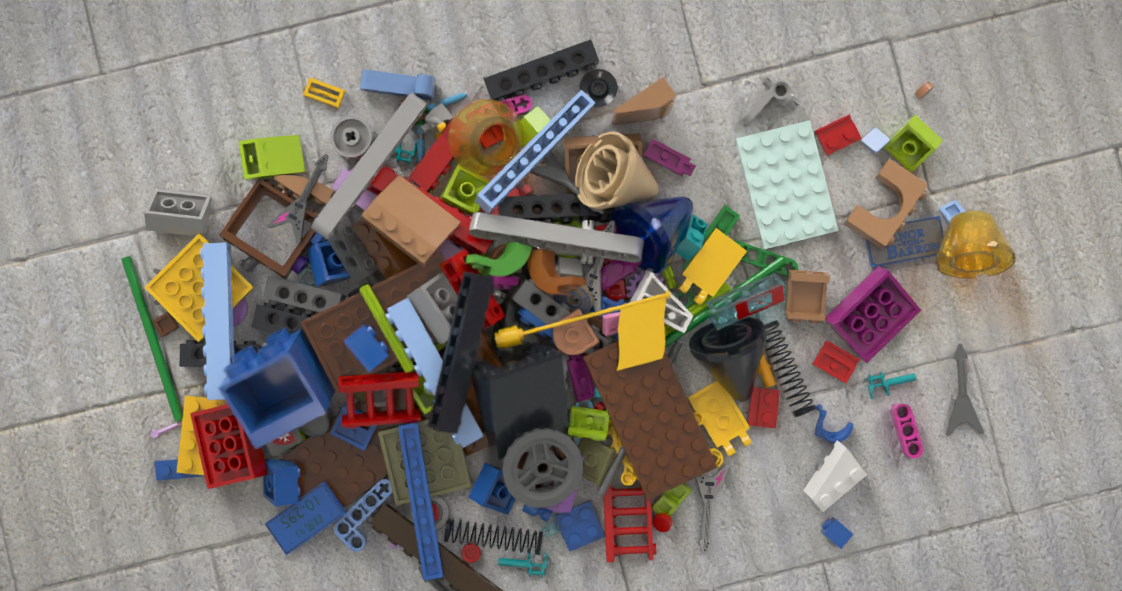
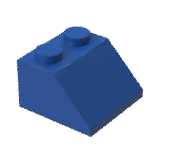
M329 242L316 243L307 250L317 287L335 284L351 278Z
M364 324L347 337L344 342L365 369L370 372L389 356L387 352L389 348L383 341L379 342L375 338L377 333L370 325L367 327Z
M265 459L268 475L263 476V496L275 507L298 504V497L300 496V488L298 486V478L300 477L299 467L292 461Z
M485 462L469 498L483 507L508 515L515 498L505 485L502 469Z

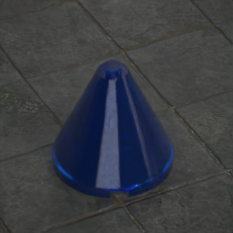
M679 196L627 203L614 210L611 221H615L618 234L638 237L644 241L642 263L638 267L643 270L650 268L654 270L653 273H661L671 265L693 212V203L689 198Z

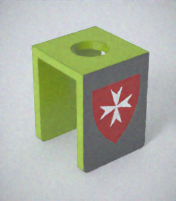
M296 428L266 445L271 455L275 456L305 441L307 438L299 428Z

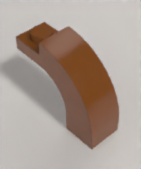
M545 249L531 251L527 259L529 273L533 282L542 291L550 294L570 296V291L577 290V287L585 286V278L576 276L560 277L555 268V251Z

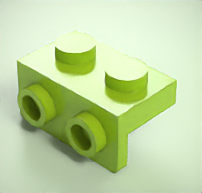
M572 406L568 435H572L575 438H591L594 441L606 440L610 424V417L607 411Z

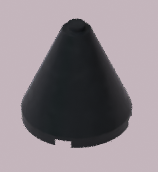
M737 317L725 318L726 323L715 326V322H712L700 328L691 336L689 347L692 356L735 400L744 402L753 393L767 332L763 322L757 318L745 317L738 320Z

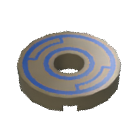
M586 285L577 287V290L570 291V295H575L579 301L573 300L571 296L555 294L556 302L558 304L561 301L571 308L569 310L571 313L579 308L582 314L585 315L594 303V296Z

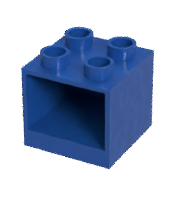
M286 328L273 333L266 339L267 344L259 349L257 353L253 346H249L236 353L232 357L234 362L223 369L227 376L218 389L256 449L325 414L335 393V389L302 329L291 335Z

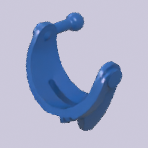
M821 404L816 406L820 413L815 427V436L833 444L836 441L842 442L846 440L853 430V424L849 422L845 428L838 432L826 431L823 428V421L827 411L823 410Z

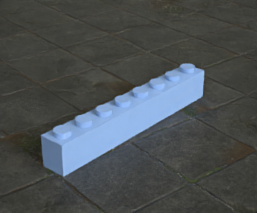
M581 90L477 195L475 202L490 214L592 110L595 102Z
M203 243V248L200 250L201 260L204 261V268H201V278L204 279V287H202L201 294L202 298L205 299V306L202 307V316L205 318L203 337H206V345L203 347V354L206 357L204 375L207 376L204 393L208 400L225 399L218 389L227 376L223 369L234 362L232 360L234 356L231 244Z
M406 298L387 308L389 313L386 316L390 324L395 323L398 330L395 333L400 342L405 341L407 345L405 351L408 357L415 359L417 365L414 368L418 375H423L427 381L423 383L428 393L433 392L435 396L443 361L409 298ZM466 404L463 409L458 434H452L457 445L461 444L462 447L483 437Z

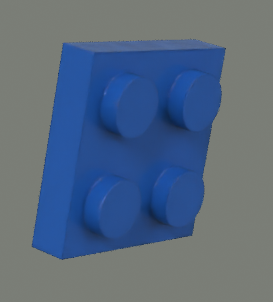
M590 500L573 507L571 512L555 515L569 552L605 537Z

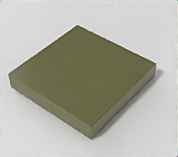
M583 437L578 445L581 455L584 456L582 477L601 486L611 466L616 450L600 441Z

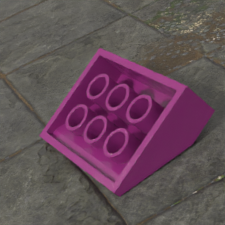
M877 266L826 316L825 321L865 363H868L921 309L888 270Z

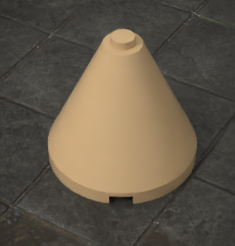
M607 132L599 136L600 140L595 145L590 143L579 161L575 177V186L580 190L578 198L583 204L594 209H605L648 201L657 196L659 186L629 138L617 132Z

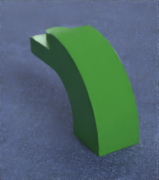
M518 242L506 243L503 254L496 260L479 255H467L466 263L473 265V269L482 270L481 275L506 276L516 272L525 264L532 247Z

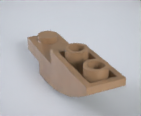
M275 175L274 177L278 181L276 185L285 191L288 188L294 192L292 196L295 198L301 196L309 181L308 178L292 175ZM316 182L307 201L314 196L313 200L320 205H323V203L327 204L336 192Z

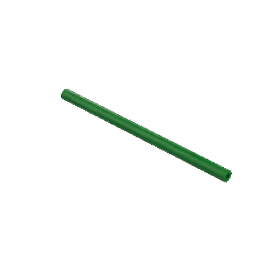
M131 256L121 258L174 421L183 420V413Z
M780 256L692 317L685 333L675 329L666 335L665 348L786 265L784 259Z

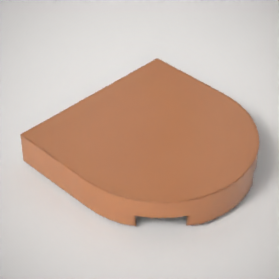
M578 308L558 322L583 316ZM586 319L557 326L553 329L555 346L561 352L568 355L581 354L599 342Z

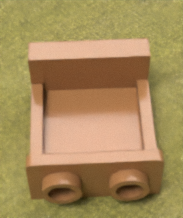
M789 270L785 316L789 321L801 322V319L808 320L810 323L825 321L824 311L827 283H830V275L827 272Z

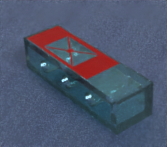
M773 273L706 302L709 319L716 329L719 330L786 301L785 286L777 274Z

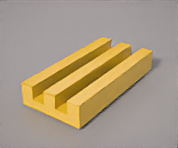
M309 77L303 96L340 109V104L346 91ZM313 83L324 88L333 90L335 92H338L340 94L339 96H336L334 94L312 87L311 85ZM309 90L335 99L337 102L335 103L310 94Z

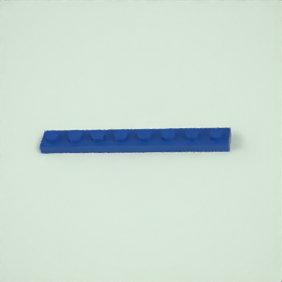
M418 422L399 425L398 430L423 579L442 578L444 575Z

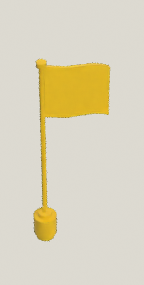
M668 290L665 291V294L524 332L522 328L518 329L517 325L508 327L494 333L498 348H510L521 345V340L525 339L524 335L620 310L618 325L620 355L617 371L663 358L665 349L666 298L669 299L671 296Z

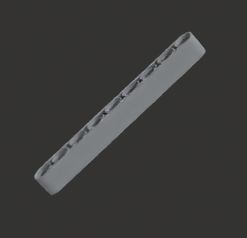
M413 93L408 95L317 216L311 229L327 240L333 235L428 106L427 102Z
M476 212L472 215L469 234L476 238L507 243L518 242L532 247L627 262L641 261L644 241L641 238L481 212Z

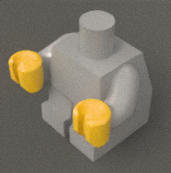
M441 103L433 108L425 117L424 125L420 127V130L423 133L427 131L431 134L434 133L437 140L442 131L451 122L453 116Z

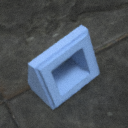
M874 128L861 141L875 154L890 139L877 128Z
M957 200L939 208L950 229L966 221V212Z

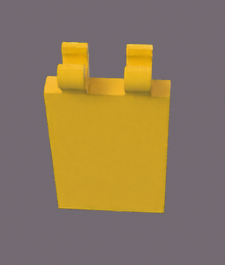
M715 228L681 274L685 277V280L678 289L686 293L692 283L701 290L693 301L701 305L707 295L714 297L747 251Z
M717 381L687 398L695 412H701L704 415L703 425L715 446L718 448L722 445L728 457L736 453L729 442L736 436L740 437L745 447L752 443L746 433L750 429L748 423L731 395Z

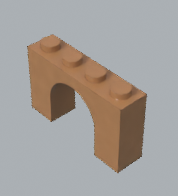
M891 159L885 163L875 179L892 189L898 196L900 207L897 215L889 219H881L857 205L844 223V225L881 250L886 246L890 247L894 242L895 237L893 235L896 231L900 232L906 224L904 221L905 217L913 214L917 208L914 204L917 200L921 201L927 193L925 188L928 185Z

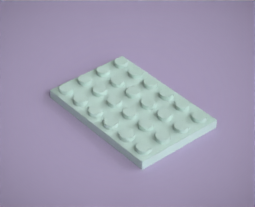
M810 120L735 139L763 250L838 231Z

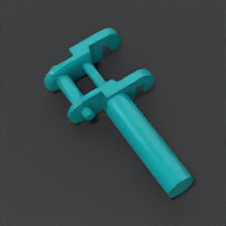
M402 142L394 151V153H398V156L395 157L397 163L404 161L408 162L409 166L413 163L412 157L416 156L417 142H415V147H413L411 152L402 150ZM406 153L410 154L409 158L401 157V154Z
M880 372V375L872 377L869 374L867 381L870 384L867 386L871 399H874L872 394L874 387L884 386L886 395L889 396L890 392L888 390L890 386L916 381V375L912 373L885 381V374L883 375L882 372ZM881 379V383L873 385V380Z
M530 552L528 560L499 558L498 565L530 567V570H527L529 577L533 574L541 575L542 578L545 575L543 569H546L547 553H545L544 563L542 564L532 563L530 561ZM532 566L541 567V571L532 570Z

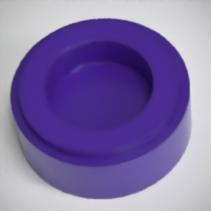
M301 256L295 263L292 271L297 275L301 274L308 266L309 259Z

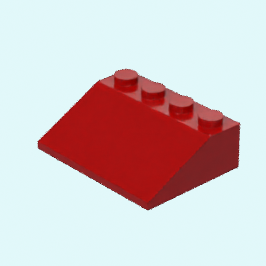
M228 404L190 414L207 489L268 475L262 447L257 449L254 447Z

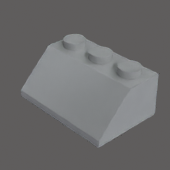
M155 189L144 212L146 230L197 236L200 233L204 237L209 225L212 195Z
M442 271L407 296L440 345L448 341L458 298Z

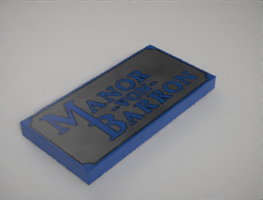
M940 216L906 222L900 232L896 231L893 235L895 240L891 246H886L882 250L866 240L871 267L947 254Z

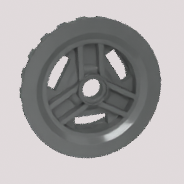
M545 428L544 430L534 429L530 433H524L519 439H515L514 444L507 449V454L503 459V479L511 495L519 502L531 507H550L564 501L575 491L582 477L583 461L578 447L567 435L550 428ZM552 445L558 447L565 457L561 461L549 449ZM525 451L528 452L522 469L517 468L518 462ZM541 463L548 465L547 470L544 472L537 471V467ZM553 481V483L548 486L535 487V484Z

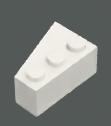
M646 270L630 303L665 294V291H668V289L652 272ZM669 291L671 298H666L664 323L685 333L693 315Z
M839 441L835 442L834 449L829 456L825 457L824 464L819 471L815 472L803 490L822 512L827 510L867 475L849 450Z

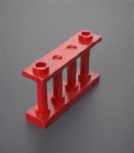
M417 371L339 377V393L346 394L347 414L342 415V428L352 429L358 426L420 422V409H414L413 388L419 387ZM404 388L406 410L394 411L393 390ZM385 390L387 411L375 412L373 391ZM364 391L366 393L367 413L355 414L354 392Z
M610 484L603 497L607 562H615L614 557L625 554L648 553L649 560H653V555H657L656 543H653L651 499L646 500V507L616 508V506H612V499H615V497L644 495L641 488L615 489ZM646 515L647 526L617 528V526H613V518H616V516ZM647 534L648 546L618 547L614 545V537H617V535Z

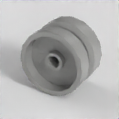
M346 116L339 119L333 125L330 133V141L334 150L345 159L351 161H360L377 138L374 129L365 120L357 116Z

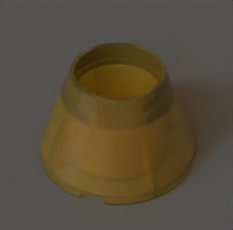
M493 99L476 100L461 109L452 120L448 134L449 148L451 154H453L455 160L463 169L480 176L495 175L500 173L521 151L523 144L522 124L517 114L508 105ZM500 124L504 132V141L501 148L493 155L483 156L479 146L483 132L490 126Z
M966 211L953 216L935 257V265L939 272L950 277L975 279L976 275L988 274V277L1000 274L1011 268L1016 261L1015 252L996 220L990 213L984 211Z

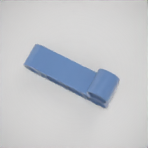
M362 70L360 90L408 97L410 93H413L423 100H433L436 80L433 76L426 74H417L416 77Z
M389 478L380 480L336 523L334 527L335 534L350 550L358 552L366 546L367 537L358 526L393 493ZM382 483L384 485L388 483L390 491L385 490L381 495L377 493L383 488ZM368 496L376 498V505L371 506L368 504ZM358 509L362 512V519L354 517V510ZM341 523L348 525L349 530L347 533L340 530ZM359 537L362 540V546H355L353 538Z

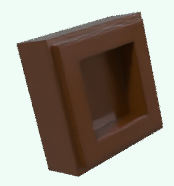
M169 312L152 321L162 338L180 328Z

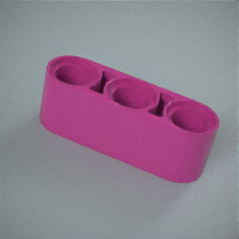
M896 403L891 407L890 412L901 450L907 457L918 458L923 453V446L912 410L907 404ZM900 407L905 409V414L902 417H899L897 414ZM908 425L911 431L909 435L905 436L903 428ZM911 444L916 446V451L913 454H910L908 451Z

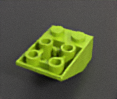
M300 135L238 141L244 179L248 182L274 178L275 175H293L306 172Z

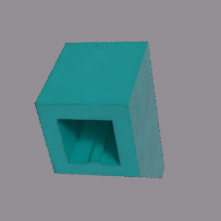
M692 214L676 237L672 251L688 261L702 248L708 224Z

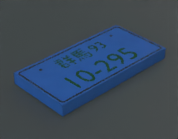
M324 481L300 498L298 504L290 505L266 522L265 526L287 556L347 512Z

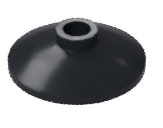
M594 69L587 72L581 79L580 91L582 90L595 102L594 107H603L615 99L618 85L615 77L610 72L604 69ZM600 86L602 91L596 92L595 87Z

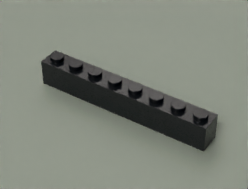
M465 271L463 273L427 426L436 431L458 434L468 388L470 387L472 370L475 366L480 336L484 328V319L489 307L488 302L493 290L494 278Z

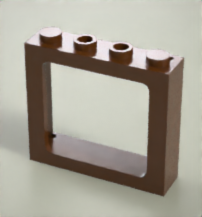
M258 179L219 235L224 241L286 280L297 260L304 255L312 243L310 240L317 232L311 229V226L315 221L314 218L320 213L315 210L311 212L306 208L305 220L311 226L302 238V242L297 245L283 266L236 237V234L263 196L272 198L286 208L294 202L290 198L291 195L282 189L278 191L274 188L275 185L266 179L264 181Z

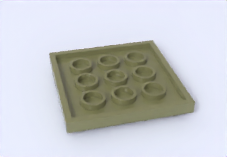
M429 418L418 422L430 497L471 487L462 445L455 443L452 437L454 433L439 432L427 427ZM398 426L378 430L395 504L397 506L409 503L410 496Z

